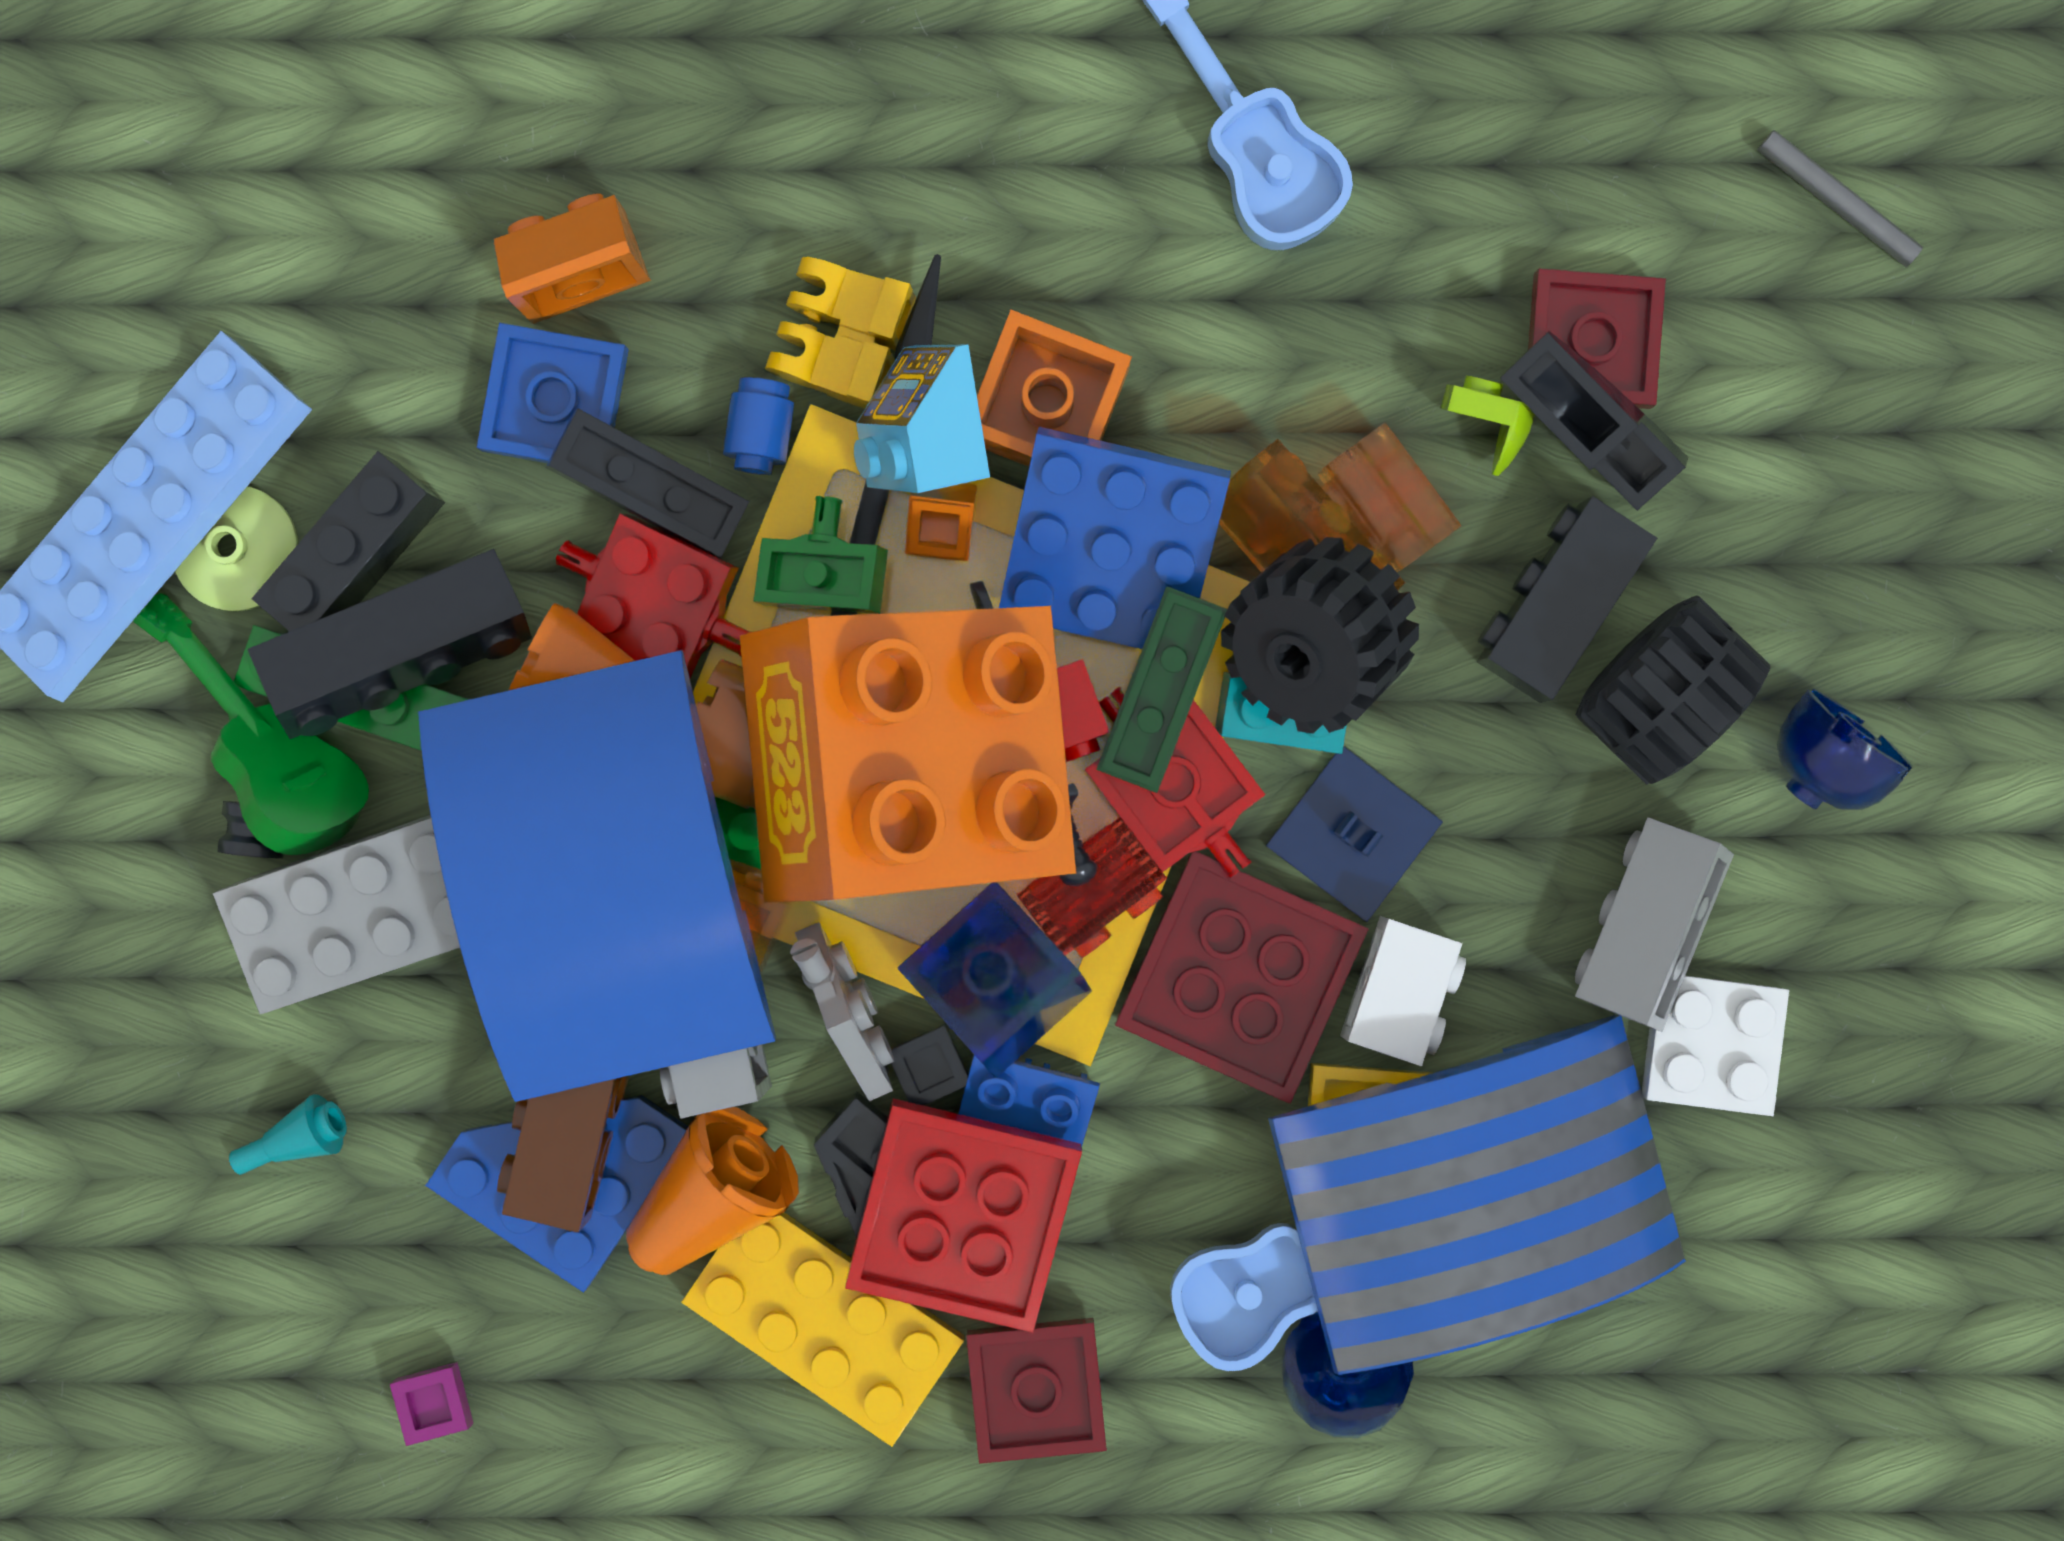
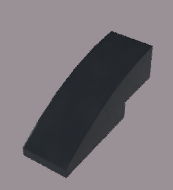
M1550 331L1500 377L1589 470L1595 468L1637 511L1686 468L1688 456L1610 381Z

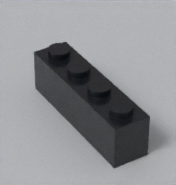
M491 549L247 650L277 719L289 739H293L300 735L315 736L324 733L334 727L338 719L362 709L377 710L384 708L397 700L400 693L424 683L436 685L446 682L455 677L461 668L484 658L493 660L506 657L515 652L521 643L532 639L524 611L495 550Z

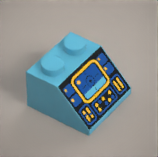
M914 345L904 347L856 423L859 440H856L854 444V458L859 473L863 478H866L867 487L922 493L990 478L969 345Z

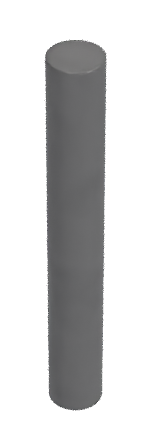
M1773 130L1757 149L1758 152L1903 266L1907 267L1922 251V245L1777 131Z

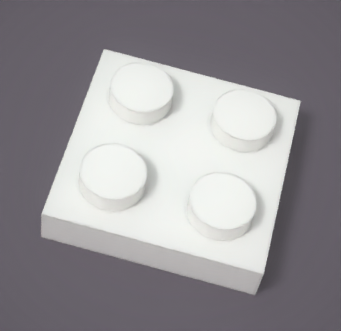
M1685 975L1663 1032L1649 1028L1641 1091L1643 1098L1651 1101L1774 1116L1789 990Z

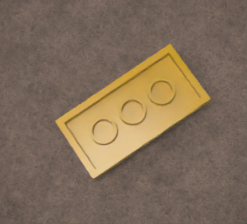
M785 1212L718 1248L681 1303L892 1447L963 1344L965 1336L924 1307L845 1289L851 1257Z

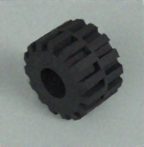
M1325 537L1317 545L1311 539L1297 543L1287 553L1284 552L1242 589L1240 591L1241 594L1230 603L1224 615L1230 623L1221 630V646L1233 651L1234 655L1225 664L1231 678L1241 677L1247 688L1241 694L1253 706L1260 701L1269 708L1267 718L1282 726L1290 718L1295 720L1298 732L1312 734L1322 725H1324L1329 733L1343 729L1352 719L1356 721L1410 664L1415 654L1409 649L1419 640V624L1407 620L1406 617L1416 606L1410 591L1404 593L1397 591L1393 583L1400 575L1389 563L1380 569L1371 562L1374 551L1361 544H1357L1350 552L1345 551L1342 538Z
M1697 595L1677 603L1666 610L1629 642L1586 690L1575 715L1646 785L1649 783L1653 784L1675 774L1690 764L1733 725L1759 693L1770 671V664Z

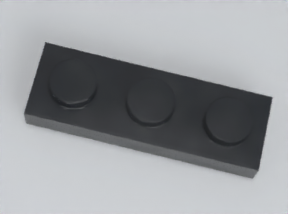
M579 408L574 411L545 467L717 558L722 557L750 502Z

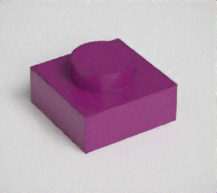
M458 1362L402 1376L390 1383L406 1446L465 1431L474 1424Z

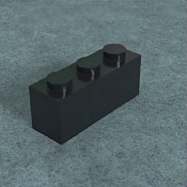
M377 451L251 599L288 631H293L359 604L446 502L399 462Z
M1594 496L1579 503L1576 508L1569 503L1563 508L1547 533V536L1553 539L1554 543L1542 561L1533 557L1516 579L1512 589L1520 595L1507 615L1500 610L1497 611L1478 639V643L1486 648L1476 662L1539 703L1551 701L1555 698L1658 539Z

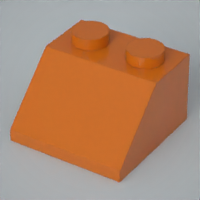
M591 194L578 198L567 206L569 212L547 220L543 216H531L521 219L508 227L509 234L494 239L501 284L505 296L532 324L651 281L627 214L615 195L604 198L603 194Z

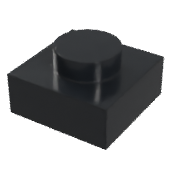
M946 1024L891 1048L895 1060L891 1064L908 1102L924 1106L966 1086L969 1074Z

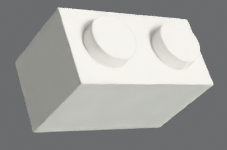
M1380 916L1340 1036L1348 1042L1422 1066L1426 1053L1434 1055L1441 1043L1446 1019L1439 1017V1013L1446 992L1455 994L1461 983L1466 966V958L1459 956L1463 943Z

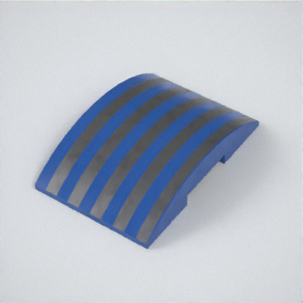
M1613 1015L1502 1048V1053L1398 1084H1381L1268 1118L1335 1374L1341 1375L1378 1369L1440 1356L1543 1327L1629 1294L1661 1278L1686 1262L1622 1016Z

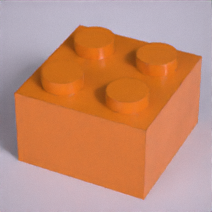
M1010 310L977 394L986 450L1029 467L1039 427L1102 441L1129 372L1132 356Z

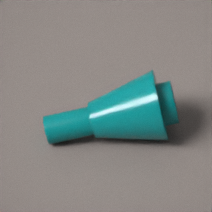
M313 1094L265 1132L262 1138L231 1151L229 1154L230 1165L237 1174L242 1175L271 1161L282 1162L337 1154L343 1147V1137L347 1132L345 1117L335 1103L327 1101L320 1095Z

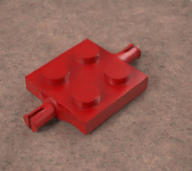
M623 513L619 514L606 547L598 556L573 544L569 540L560 547L559 551L567 555L557 554L556 564L587 578L585 596L577 614L635 661L683 650L689 679H691L701 654L713 642L742 657L740 635L751 632L724 619L726 596L737 574L738 567L643 520Z
M1118 687L1110 695L1120 707L1125 695L1121 691V687ZM1106 696L1099 704L1114 723L1119 710L1110 698ZM1194 699L1158 793L1096 770L1101 757L1084 769L1162 873L1188 853L1207 847L1226 871L1229 878L1240 871L1226 854V849L1242 869L1252 862L1247 858L1228 831L1231 830L1239 815L1264 797L1265 793Z

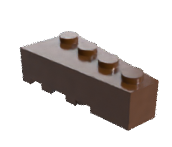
M628 1076L526 1099L516 1103L512 1119V1129L521 1131L515 1155H506L497 1184V1192L506 1194L502 1215L578 1233L592 1217L613 1139V1131L605 1129L607 1118L615 1119L619 1111L629 1079Z

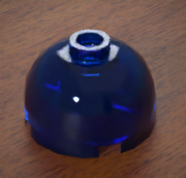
M1808 689L1794 705L1780 728L1777 741L1779 761L1792 776L1791 780L1786 784L1787 789L1813 809H1818L1823 802L1841 810H1863L1875 805L1897 788L1913 768V765L1883 735H1880L1877 739L1869 730L1862 726L1865 722L1834 699L1815 689L1812 691Z
M1318 1311L1301 1318L1300 1324L1291 1332V1335L1289 1334L1282 1355L1283 1390L1293 1411L1311 1428L1332 1437L1361 1438L1380 1431L1401 1410L1414 1376L1413 1362L1348 1374H1335Z

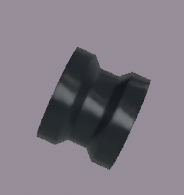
M223 801L222 815L228 821L227 831L219 839L217 852L239 856L283 859L282 853L275 852L264 846L250 832L242 817L239 802Z

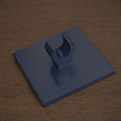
M1343 746V753L1334 754L1265 846L1362 920L1368 922L1443 821Z

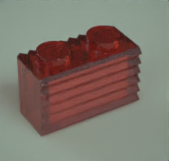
M1120 816L1082 843V849H1085V852L1097 864L1098 868L1095 877L1090 882L1082 886H1069L1061 881L1060 875L1039 877L1016 894L1063 957L1073 950L1077 952L1080 958L1087 956L1112 936L1106 925L1125 910L1132 919H1135L1163 898L1157 886L1164 882L1167 877Z

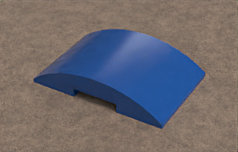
M683 650L418 712L428 802L450 910L484 1027L503 1077L515 1102L776 1041L746 911L741 909L711 785L714 778Z

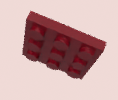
M1197 851L1191 852L1114 1024L1119 1028L1291 1104L1369 929L1240 871L1229 878L1217 860Z

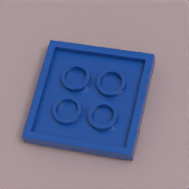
M1039 427L1035 438L999 608L1051 606L1053 629L1143 649L1166 586L1199 598L1201 596L1231 471Z

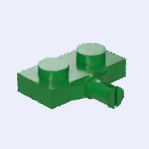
M822 496L815 497L812 534H805L791 540L762 538L754 602L765 606L880 614L888 550L878 545L848 543L837 537L843 500L825 496V498Z

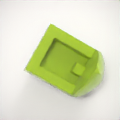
M1466 375L1463 387L1446 385L1440 409L1501 424L1492 466V475L1499 476L1509 466L1523 446L1531 430L1535 414L1524 402L1500 397L1504 384Z

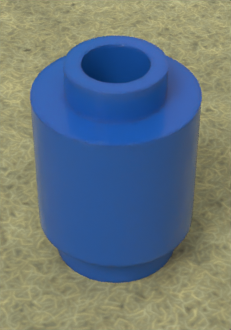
M740 378L738 392L731 393L723 449L724 456L735 459V470L758 475H771L773 465L786 464L794 402L789 400V385L763 378Z

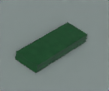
M1166 586L1096 770L1158 793L1228 608Z

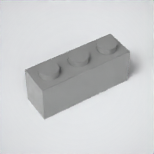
M1647 817L1642 832L1635 831L1625 848L1623 865L1627 869L1618 891L1615 889L1611 890L1601 907L1599 924L1603 928L1594 949H1587L1580 959L1575 974V983L1579 985L1575 997L1663 1032L1734 854L1721 843Z

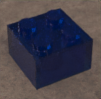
M993 882L897 967L995 1078L1002 1074L1092 992L1081 972L997 882Z

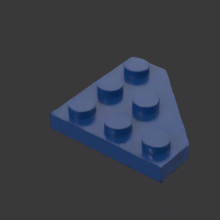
M643 1095L624 1098L615 1119L607 1118L605 1129L613 1131V1139L592 1217L579 1233L502 1215L506 1194L497 1192L499 1174L506 1155H515L521 1132L520 1130L512 1129V1122L497 1125L491 1124L466 1129L461 1132L425 1186L584 1293L627 1231L689 1126Z

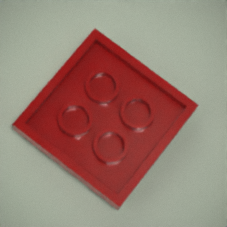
M893 1098L848 1269L845 1289L1033 1333L1082 1155L1081 1144Z

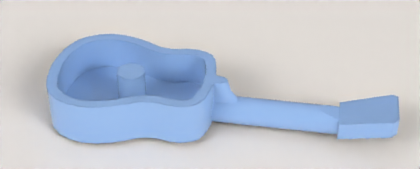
M1142 0L1160 27L1166 24L1223 113L1211 128L1208 137V149L1215 163L1225 172L1229 180L1234 212L1243 232L1254 243L1263 248L1285 250L1305 243L1324 231L1335 221L1351 196L1353 186L1352 173L1342 153L1329 140L1312 131L1300 120L1293 102L1282 90L1266 88L1243 98L1187 12L1189 7L1188 0Z
M1287 1223L1270 1225L1245 1243L1213 1246L1199 1250L1188 1256L1179 1265L1173 1274L1170 1285L1172 1307L1185 1338L1203 1360L1213 1367L1225 1371H1240L1259 1363L1275 1348L1292 1323L1318 1311L1298 1232Z

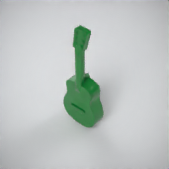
M159 593L154 595L133 622L160 643L167 641L228 714L229 722L220 731L211 752V762L216 771L236 791L242 817L250 832L264 846L286 855H302L318 851L344 837L353 828L368 800L369 787L362 770L346 754L322 741L317 736L300 735L289 739L277 719L271 704L255 708L190 629L192 621L166 594Z

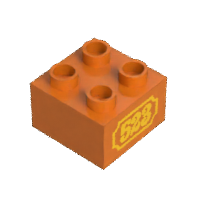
M1051 606L805 617L740 635L764 903L838 900L1076 874Z

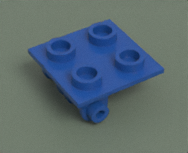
M989 1048L988 1053L975 1050L958 1114L1080 1143L1082 1147L1100 1083L1087 1080V1074L1082 1072L1079 1077L1057 1070H1050V1064L1044 1063L1042 1068L1031 1065L1032 1059L1026 1058L1023 1063L1012 1058L994 1054L995 1049Z

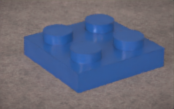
M499 323L477 449L487 453L548 463L570 418L578 408L615 428L629 349L623 344Z

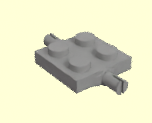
M819 922L795 932L798 941L791 948L792 958L802 972V980L805 985L814 992L826 1030L866 1097L871 1101L892 1092L893 1089L888 1077L889 1068L886 1066L895 1062L894 1056L880 1026L872 1028L874 1026L872 1016L877 1014L878 1010L864 978L852 981V979L858 976L845 944L841 941L832 945Z

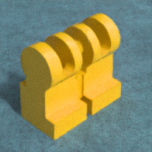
M802 257L796 275L814 286L825 289V291L819 296L791 291L786 305L792 310L803 314L812 322L820 323V321L833 323L839 325L835 338L818 332V328L810 324L799 325L781 321L776 335L793 345L804 348L805 351L798 357L779 352H770L765 369L782 379L826 393L827 396L865 409L895 362L890 349L895 350L915 303L916 296L910 283L885 277L884 280L846 269L822 259Z

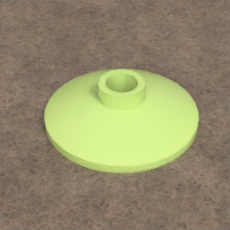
M247 486L175 570L177 577L193 597L208 606L225 611H245L260 607L251 598L299 544L295 525L288 512L277 500L258 489ZM232 534L236 539V549L232 555L223 557L219 553L218 543L223 536Z

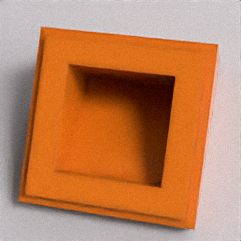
M962 483L922 493L911 492L905 554L968 561L977 486Z

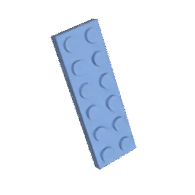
M220 331L0 589V648L47 696L64 702L312 409L240 344Z

